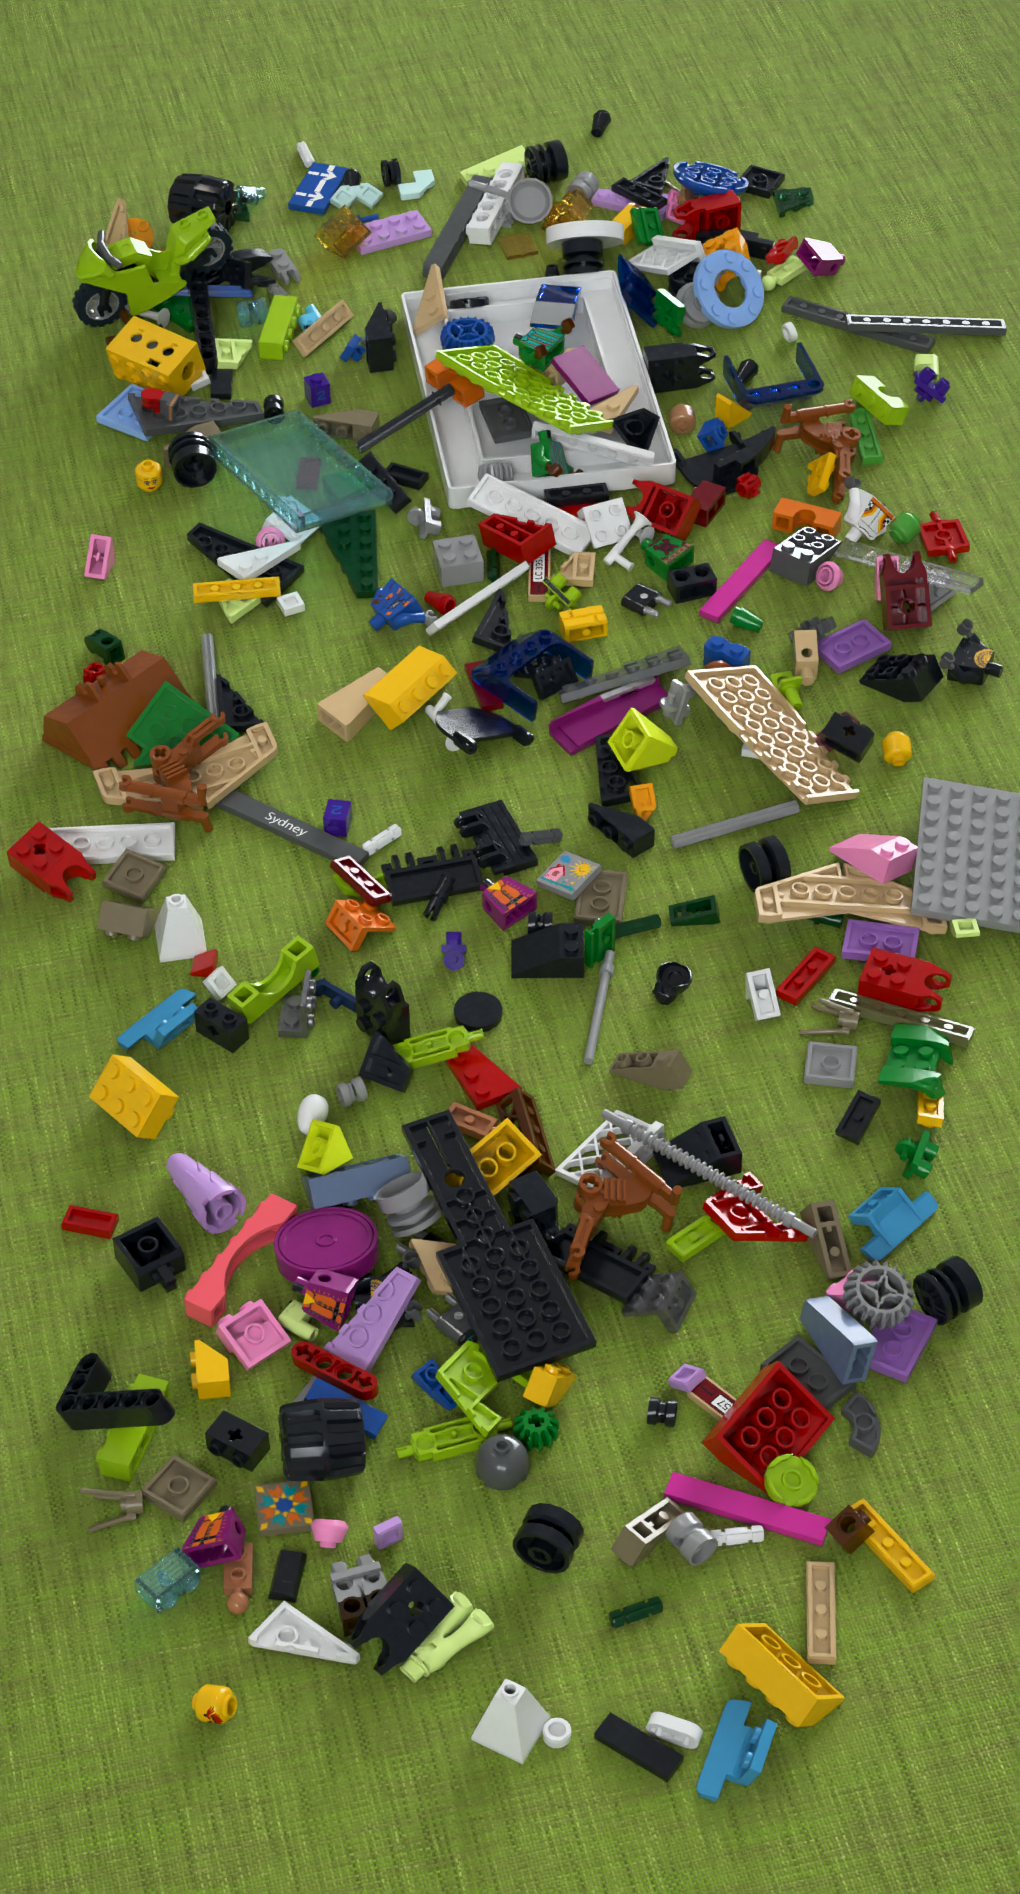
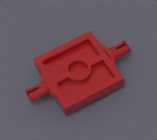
M932 511L929 514L932 521L920 523L921 532L919 537L928 557L946 555L949 563H952V561L955 563L958 560L956 554L970 551V544L959 519H940L938 512L935 511L934 513Z

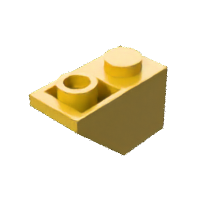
M194 1340L195 1351L190 1352L191 1368L196 1367V1373H191L192 1389H198L199 1400L231 1397L228 1359L202 1341Z
M555 1362V1364L546 1363L545 1366L534 1367L522 1397L540 1406H544V1408L554 1407L573 1384L577 1375L569 1371V1366L560 1362Z

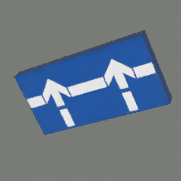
M313 162L289 201L288 209L325 215L331 205V197L343 185V175L349 168Z

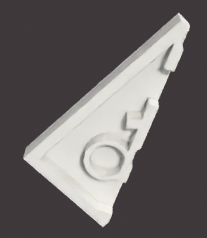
M295 540L219 557L217 559L218 566L239 580L253 579L301 549V542Z
M285 1601L248 1637V1643L253 1647L354 1665L360 1661V1654Z

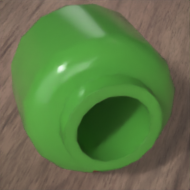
M903 512L890 523L889 534L896 543L908 544L920 534L921 521L917 515Z

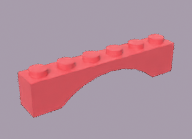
M272 1193L265 1201L259 1204L254 1215L244 1222L241 1231L230 1239L227 1248L222 1254L219 1253L216 1256L213 1265L208 1271H204L201 1274L199 1282L193 1289L187 1291L184 1297L186 1316L211 1328L214 1327L227 1311V1288L232 1275L249 1255L259 1248L274 1242L278 1230L287 1221L298 1215L296 1204Z

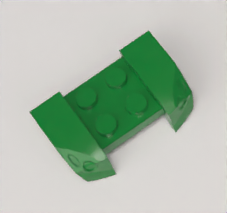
M895 1024L891 1035L890 1052L886 1065L882 1066L878 1084L912 1088L926 1094L930 1099H939L946 1093L943 1088L941 1074L936 1072L940 1058L953 1065L951 1046L947 1036L928 1026Z

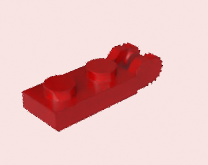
M793 236L788 241L783 238L775 243L774 247L765 256L767 264L774 263L779 265L784 263L788 256L791 255V252L797 249V237Z

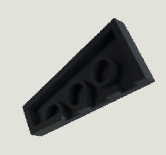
M613 733L595 737L601 806L605 807L631 802L628 787L642 784L635 770L627 772L623 769L609 746L608 740Z

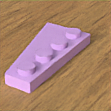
M598 189L591 199V205L619 212L630 202L635 203L609 189ZM662 194V196L668 198V194ZM666 205L658 210L660 221H663L666 217Z
M396 1266L374 1291L373 1297L366 1304L363 1303L359 1307L355 1317L348 1324L345 1323L338 1331L337 1337L332 1342L329 1341L323 1349L370 1373L421 1280Z

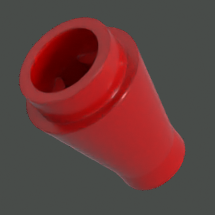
M428 591L424 596V601L442 615L456 607V600L451 594Z

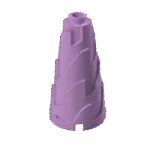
M177 1153L169 1157L166 1165L167 1171L172 1177L174 1185L186 1199V1204L193 1211L192 1214L206 1231L208 1230L211 1234L222 1233L239 1222L235 1217L238 1213L243 1216L246 1208V1199L239 1189L230 1182L227 1183L215 1172H210L199 1161L195 1162L186 1154Z

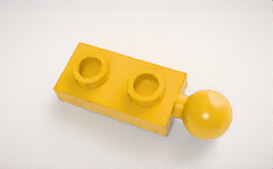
M918 1091L917 1124H922L929 1128H942L944 1119L943 1096L939 1099H930L926 1094Z

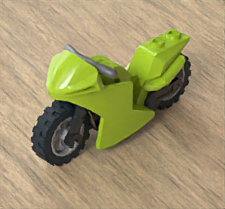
M209 206L170 226L165 251L149 249L144 241L129 237L106 246L105 231L99 230L97 243L93 239L86 242L76 265L75 274L82 284L79 286V290H76L74 293L75 297L72 300L73 308L79 319L85 325L89 324L91 327H104L105 324H112L113 320H118L120 318L119 312L126 309L127 301L129 312L132 316L146 312L178 291L183 290V287L191 280L194 271L197 273H209L210 270L215 271L219 269L220 265L223 266L226 263V259L230 258V252L233 251V241L222 224H216V218Z

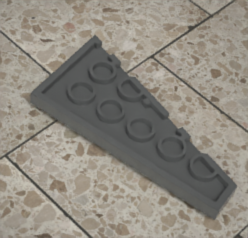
M128 393V401L145 437L187 431L195 425L213 420L217 426L260 421L264 417L258 401L232 400L228 403L219 402V399L211 398V401H200V397L180 396V410L174 420L170 421L165 419V415L144 411L141 408V397H135V393Z
M678 645L660 653L648 655L638 661H628L620 668L596 677L587 678L583 682L564 685L563 689L559 690L558 693L562 703H566L689 666L691 661L688 654Z

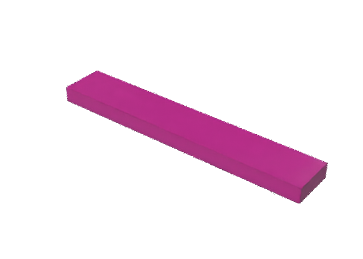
M765 539L699 610V616L719 623L770 567L773 548L779 544Z
M676 1472L672 1473L664 1492V1499L669 1497L672 1501L749 1525H761L763 1529L822 1547L828 1533L824 1527L831 1522V1519Z

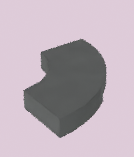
M856 1391L842 1407L841 1415L849 1421L853 1429L849 1439V1446L872 1459L880 1443V1422L873 1405Z

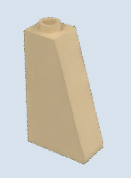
M377 667L317 703L318 720L344 741L349 742L376 714L362 695L387 673Z

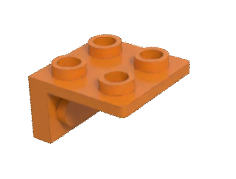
M336 900L325 921V925L351 951L359 950L367 932H394L396 926L387 915L383 914L377 906L372 907L365 900Z

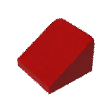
M217 949L194 956L190 975L208 977L217 968Z

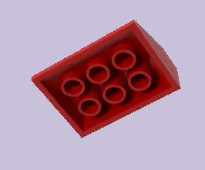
M780 1361L765 1366L701 1443L721 1463L767 1493L764 1486V1474L768 1465L775 1458L784 1454H793L792 1456L798 1458L800 1456L804 1457L835 1418Z

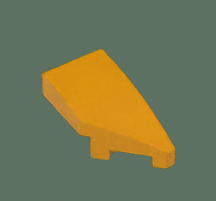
M647 783L628 787L634 815L647 821L656 808L653 784Z

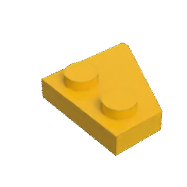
M828 452L808 463L807 468L812 471V474L807 476L808 494L815 497L828 489L829 478L835 469L834 462L837 455Z

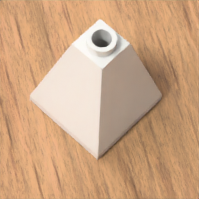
M173 894L166 897L154 925L160 963L191 959L196 955L207 952L202 919L185 894Z
M505 1679L471 1736V1740L523 1765L541 1736L543 1725L551 1717L527 1688Z

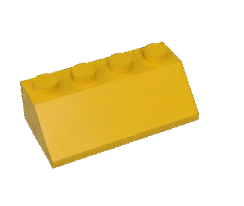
M417 646L362 696L391 731L405 722L449 682L457 672L443 655Z
M508 1118L470 1149L493 1197L509 1184V1181L518 1177L542 1156L537 1148ZM451 1173L446 1176L445 1183L451 1187H458L464 1183L465 1179L464 1177L457 1176L455 1173Z
M766 1623L737 1624L719 1650L726 1657L725 1661L736 1670H740L746 1676V1682L752 1687L761 1690L766 1695V1701L782 1710L786 1714V1720L795 1727L815 1725L845 1699L839 1691Z

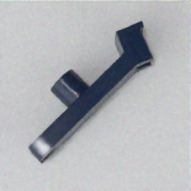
M325 978L316 981L315 996L318 997L324 994L331 998L329 1003L334 1009H338L343 1005L357 1013L355 1007L356 997L326 981Z

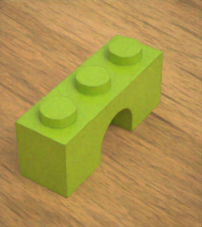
M856 375L849 394L884 425H903L910 407L899 397L883 394L886 386L876 377Z

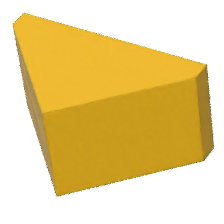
M717 393L715 418L723 421L727 428L730 429L751 416L752 413Z

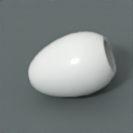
M311 1094L301 1102L297 1114V1123L299 1130L303 1134H308L312 1119L322 1122L326 1121L329 1105L324 1097Z

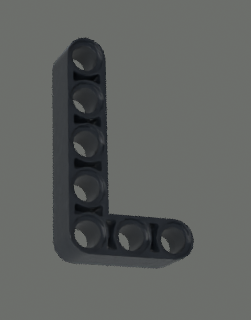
M89 1353L79 1361L56 1405V1411L72 1430L159 1426L168 1423L176 1412L173 1405L160 1389L104 1392L112 1377V1373L96 1353Z

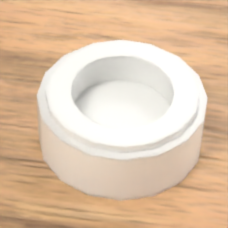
M787 322L782 325V333L785 340L789 343L796 341L798 335L793 323Z
M562 1718L549 1719L543 1725L542 1737L544 1742L552 1748L566 1746L571 1740V1726Z

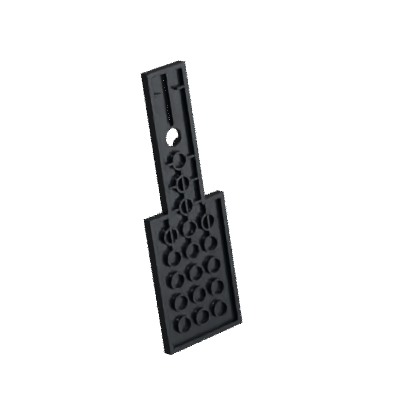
M450 1110L402 1125V1133L457 1242L455 1246L437 1251L436 1259L497 1383L531 1371L534 1367L545 1366L546 1363L551 1364L595 1348L597 1341L534 1219L508 1226ZM455 1173L459 1177H464L465 1181L458 1187H451L445 1183L446 1176Z

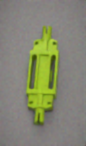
M462 1025L408 1038L404 1042L394 1044L393 1046L413 1069L459 1057L458 1053L470 1050L471 1042L485 1039L482 1029L468 1033Z
M468 1417L423 1428V1431L411 1434L410 1445L395 1448L396 1456L400 1459L414 1455L419 1462L431 1458L435 1462L478 1450L479 1446L486 1439L498 1434L499 1431L512 1429L513 1424L510 1417L502 1419L500 1424L487 1438L481 1435Z

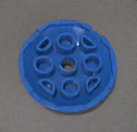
M682 161L676 163L673 168L676 180L694 195L708 196L727 193L733 190L737 196H740L747 190L749 184L745 177L738 178L737 172L715 164L695 161L694 165H687L688 162Z

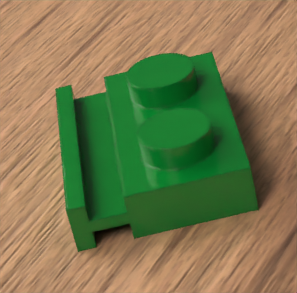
M632 207L630 215L637 245L645 244L646 246H652L651 238L656 235L664 236L658 208L640 207L636 209Z
M609 912L602 918L597 919L592 924L591 930H585L584 964L591 969L594 967L595 962L600 963L604 959L607 950L615 951L616 917Z

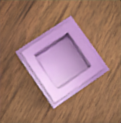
M684 1364L668 1379L670 1387L690 1393L707 1376L704 1369Z
M398 1516L373 1527L374 1544L378 1550L403 1539L402 1521Z

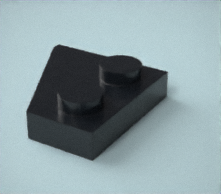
M374 1030L358 1075L405 1093L413 1068L381 1032Z

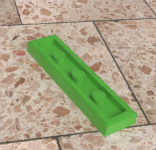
M865 407L855 408L853 413H848L847 415L851 427L861 432L860 441L857 446L862 465L883 464V456L870 412Z

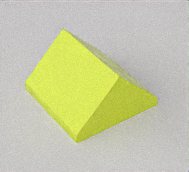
M312 1119L297 1168L325 1175L351 1160L353 1156L340 1126Z

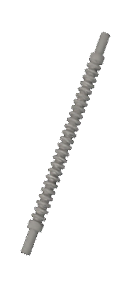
M608 1109L602 1111L601 1118L621 1128V1132L625 1135L631 1134L632 1139L637 1137L638 1142L643 1141V1145L649 1144L650 1149L654 1148L655 1152L660 1151L662 1156L666 1155L667 1159L672 1158L674 1163L679 1161L678 1164L680 1166L684 1165L686 1170L691 1168L690 1171L692 1173L696 1172L697 1176L703 1175L704 1180L709 1179V1183L715 1182L716 1187L721 1186V1190L727 1189L728 1194L733 1192L734 1197L739 1196L740 1201L745 1199L746 1204L751 1203L753 1208L757 1206L758 1211L764 1210V1214H770V1218L776 1217V1221H782V1225L785 1227H793L812 1239L816 1237L818 1230L798 1219L797 1215L792 1211L786 1212L785 1207L780 1209L779 1204L774 1205L772 1200L768 1202L767 1197L762 1198L760 1193L756 1195L755 1190L749 1191L748 1186L743 1188V1184H737L736 1179L731 1181V1177H725L724 1172L719 1174L718 1169L713 1170L711 1165L707 1167L706 1162L701 1163L699 1158L695 1160L694 1155L689 1156L688 1152L683 1153V1149H677L676 1145L671 1146L669 1141L665 1143L664 1138L659 1139L657 1134L653 1136L652 1131L647 1132L646 1128L641 1129V1125H636L633 1120L629 1118L625 1120Z

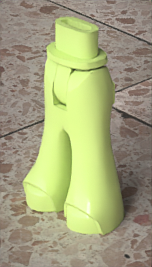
M455 1591L450 1596L449 1601L454 1605L453 1609L408 1657L407 1661L400 1666L402 1673L414 1683L422 1676L428 1677L430 1673L440 1670L457 1652L494 1629V1623L481 1609H473V1605L462 1593Z

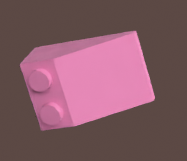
M858 834L831 846L829 851L881 884H885L912 871L918 847L901 836Z

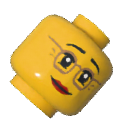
M144 460L135 467L137 486L147 492L157 490L163 483L162 467L160 464L152 460Z

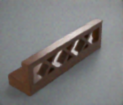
M517 1087L496 1104L500 1121L502 1123L508 1118L514 1124L515 1120H518L517 1128L542 1154L540 1158L517 1178L535 1170L550 1177L556 1172V1168L535 1099ZM513 1102L510 1114H507L505 1108Z

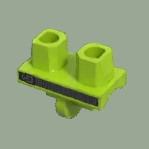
M560 572L556 573L551 579L545 577L542 580L554 593L551 595L549 592H546L544 595L547 599L545 607L548 610L556 608L560 611L563 608L560 601H563L572 610L578 608L575 603L580 599L582 593L573 585L564 593L561 589L568 580Z

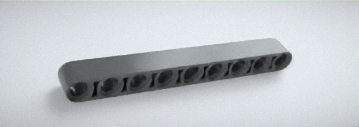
M473 175L471 180L484 184L488 183L489 185L493 178ZM467 185L424 262L423 277L428 278L431 265L436 264L440 267L442 280L445 278L467 238L466 225L472 219V214L475 213L478 203L481 202L484 191L471 189Z

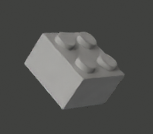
M474 534L432 541L433 562L442 588L484 581V561Z

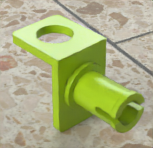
M791 671L771 674L770 680L783 696H786V699L796 711L801 709L803 702L799 695L802 676L793 677ZM780 678H786V679L780 680V683H779V685H778V683H777V680H778V679H780Z

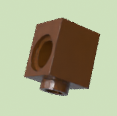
M850 1505L845 1507L824 1527L850 1555L875 1532L868 1524L872 1521L861 1508L855 1511ZM852 1523H856L855 1529L847 1533L848 1527Z

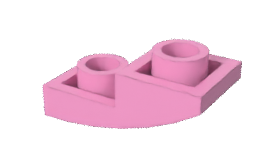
M671 189L668 193L665 216L666 219L683 225L685 220L676 219L673 214V209L678 206L677 197L679 192Z

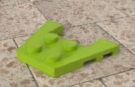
M467 1340L441 1366L435 1377L481 1435L487 1438L500 1424L502 1417L486 1407L482 1402L501 1382L497 1383L479 1344ZM533 1370L512 1377V1379L526 1388Z

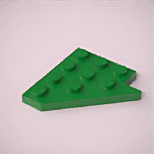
M165 681L126 735L128 739L144 749L133 766L152 765L150 750L153 747L164 745L169 749H173L184 740L187 733L210 717L212 713ZM224 723L199 741L200 746L215 734L219 736V739H222L223 733H227L230 743L240 733Z

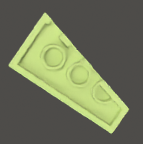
M520 145L460 171V179L467 187V182L471 180L473 175L494 178L495 172L499 169L502 162L523 163L525 173H527L524 160L525 148Z

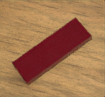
M486 660L464 664V670L480 709L486 711L504 709L503 700Z
M351 856L331 860L330 868L369 905L373 907L391 901L392 895Z

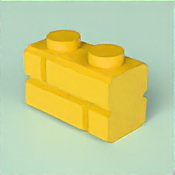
M602 605L559 612V630L565 643L604 637L608 635V620Z

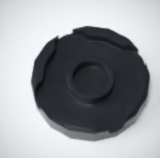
M488 297L462 298L450 301V309L489 305Z
M476 991L467 993L455 1003V1021L459 1026L463 1025L469 1032L480 1029L483 1032L490 1031L497 1027L502 1019V1005L494 995L487 992Z

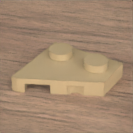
M573 552L569 560L560 567V573L568 580L565 586L593 587L596 552Z
M412 1238L409 1242V1247L418 1253V1259L421 1263L419 1268L427 1278V1285L431 1293L438 1295L453 1294L436 1259V1252L457 1244Z

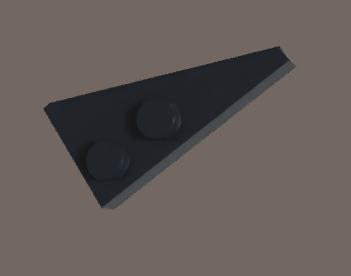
M665 157L631 181L662 196L670 166L669 158Z
M499 589L478 626L472 643L511 657L514 648L511 645L508 611L505 608L506 599L503 590Z
M221 674L216 675L219 716L220 712L225 713V723L237 732H246L248 728L263 723L262 719L259 720L254 715V710L246 704L242 696L230 688L229 682Z

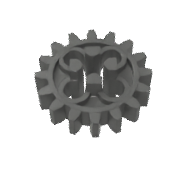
M816 616L811 620H804L800 623V627L795 630H816L817 641H820L825 637V633L830 632L837 626L832 616L819 619ZM794 630L788 633L791 643H793Z

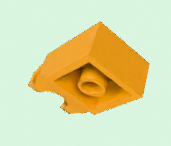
M737 227L727 230L722 235L709 239L702 244L706 256L714 251L727 249L736 251L750 260L747 243ZM726 270L715 287L721 292L726 288L729 280L739 276H736L732 271Z

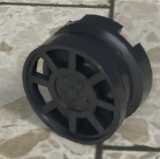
M397 158L391 159V161L381 160V174L385 187H390L391 184H395V186L401 184V171Z

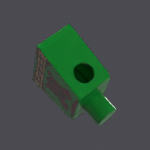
M663 534L655 541L645 538L641 543V549L645 551V565L665 581H667V571L685 568L694 562V545L670 535Z

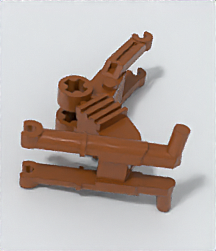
M845 399L844 403L798 409L795 412H791L792 406L784 404L780 422L782 424L800 422V425L779 429L776 433L772 450L779 453L783 441L801 439L805 444L816 449L815 454L820 453L819 455L822 456L832 452L837 455L834 462L835 469L832 477L833 494L831 500L833 503L839 504L840 500H844V480L851 475L850 464L854 461L856 455L855 447L859 444L861 432L853 427H845L846 421L825 422V424H822L819 418L853 413L856 405L851 404L852 399Z
M220 712L219 718L212 713L210 717L187 733L184 740L173 749H169L164 745H158L150 750L153 777L157 784L135 781L129 775H122V781L118 783L121 791L147 795L150 798L157 797L162 801L161 804V802L155 803L128 796L126 797V803L122 804L123 811L126 813L139 811L153 814V816H163L187 822H199L205 832H211L213 826L209 820V813L187 807L189 805L201 808L207 805V785L204 783L198 784L197 794L193 793L189 774L196 764L202 763L218 749L229 743L227 733H223L222 739H219V736L215 734L202 746H200L199 742L226 722L225 713Z
M611 1131L607 1133L606 1138L602 1137L600 1140V1146L608 1152L603 1151L601 1158L596 1157L594 1165L599 1169H606L616 1179L604 1177L602 1181L601 1177L595 1173H585L579 1179L573 1206L580 1213L576 1227V1234L570 1246V1255L564 1268L566 1272L573 1271L569 1272L567 1278L571 1281L578 1278L580 1265L588 1242L605 1217L621 1218L622 1215L641 1212L648 1204L663 1216L661 1230L669 1232L676 1214L673 1206L679 1204L683 1192L681 1186L676 1185L673 1189L668 1186L665 1180L644 1164L637 1155L632 1154L616 1140V1135ZM609 1153H611L615 1158H617V1159H618L621 1163H623L626 1167H623L619 1162H617L613 1157H611V1155H610ZM587 1184H594L593 1188L587 1187Z

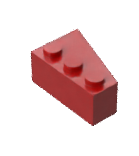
M494 513L478 524L483 545L491 549L495 548L497 552L519 564L524 561L528 564L532 563L556 545L553 527L550 523H545L544 526L537 525L533 520H528L526 523L518 521L517 517Z

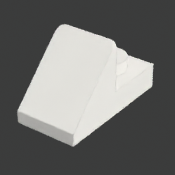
M770 968L745 973L746 1000H751L755 1021L781 1016Z

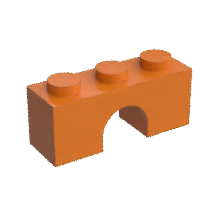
M435 359L424 366L426 382L437 390L450 384L455 391V394L452 396L453 400L465 408L485 397L484 387L471 383L470 379L458 375L452 368L443 366L439 360Z
M782 497L773 511L772 529L792 534L797 527L808 526L822 534L831 535L835 539L841 529L842 512Z

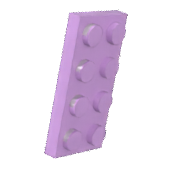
M414 210L346 228V234L359 253L364 255L431 237L432 229L420 213Z

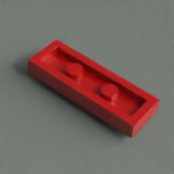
M815 946L776 989V996L797 1006L835 964L836 956Z

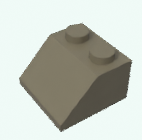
M102 900L97 929L105 930V935L118 937V934L122 933L127 934L126 939L141 941V937L150 936L161 909L120 901Z

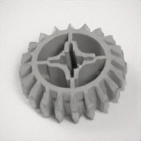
M878 1260L873 1261L872 1264L866 1261L862 1266H856L846 1278L847 1281L843 1285V1290L845 1291L843 1300L847 1301L845 1309L853 1310L851 1316H858L860 1318L859 1324L867 1322L869 1329L873 1328L874 1325H877L879 1331L883 1330L885 1326L889 1329L894 1328L895 1324H901L904 1318L909 1316L910 1310L914 1305V1300L912 1299L914 1291L910 1289L911 1281H904L905 1273H897V1266L892 1269L889 1268L887 1261L882 1266ZM880 1308H888L889 1310H880Z

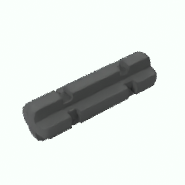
M559 828L550 829V832L549 829L531 831V834L530 832H522L519 842H521L522 846L555 843L561 841L563 834Z

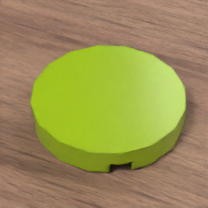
M784 1454L775 1458L768 1465L764 1474V1486L768 1496L774 1502L798 1509L806 1506L816 1496L819 1477L815 1468L807 1459L801 1456L799 1458L792 1456L793 1454Z

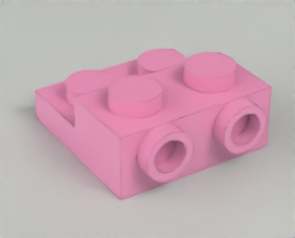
M262 1299L255 1303L252 1301L245 1303L240 1307V1312L234 1316L228 1314L217 1323L218 1327L215 1331L230 1354L233 1352L246 1371H249L290 1345L292 1341Z

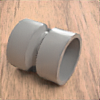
M588 171L578 173L566 189V197L569 202L575 206L587 204L599 187L598 179Z
M686 1512L672 1521L667 1528L666 1537L676 1549H680V1553L692 1566H696L712 1556L718 1546V1541L707 1528H703L704 1525L692 1512Z

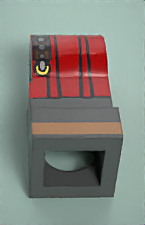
M146 388L141 392V408L146 412H156L165 415L166 420L173 421L180 410V394L155 388Z

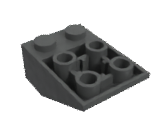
M803 527L773 548L769 571L807 586L816 580L818 567L822 563L830 561L842 541L834 539L831 535L817 532L814 528Z

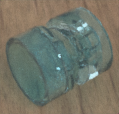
M264 297L253 299L251 303L248 300L236 302L237 317L241 328L252 326L254 322L257 325L265 324L268 308Z

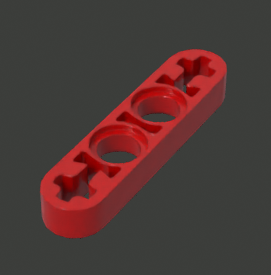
M301 1341L292 1347V1360L298 1368L360 1400H371L379 1393L378 1382L373 1374L310 1342ZM322 1362L331 1363L328 1368H318V1365ZM342 1373L352 1374V1376L346 1380L338 1378L339 1375H341Z

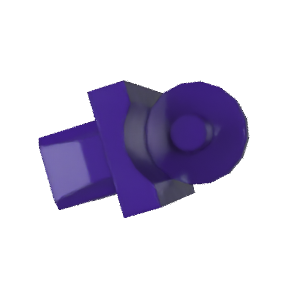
M928 366L921 372L916 370L913 374V377H915L914 383L917 385L914 391L918 393L916 400L922 402L926 399L931 402L934 397L943 403L946 400L945 394L950 388L949 381L941 378L936 384L933 383L932 379L936 376V373Z
M446 932V945H441V952L445 954L444 964L449 970H459L464 965L465 959L463 954H467V946L462 945L461 932Z

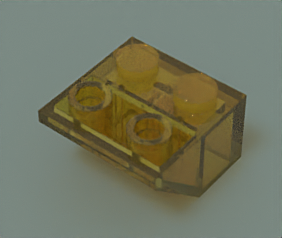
M578 188L572 193L569 191L563 196L561 201L552 203V208L548 216L544 218L545 221L541 229L546 231L547 227L555 224L584 221L593 204Z
M344 204L317 230L314 237L328 251L345 259L372 232Z

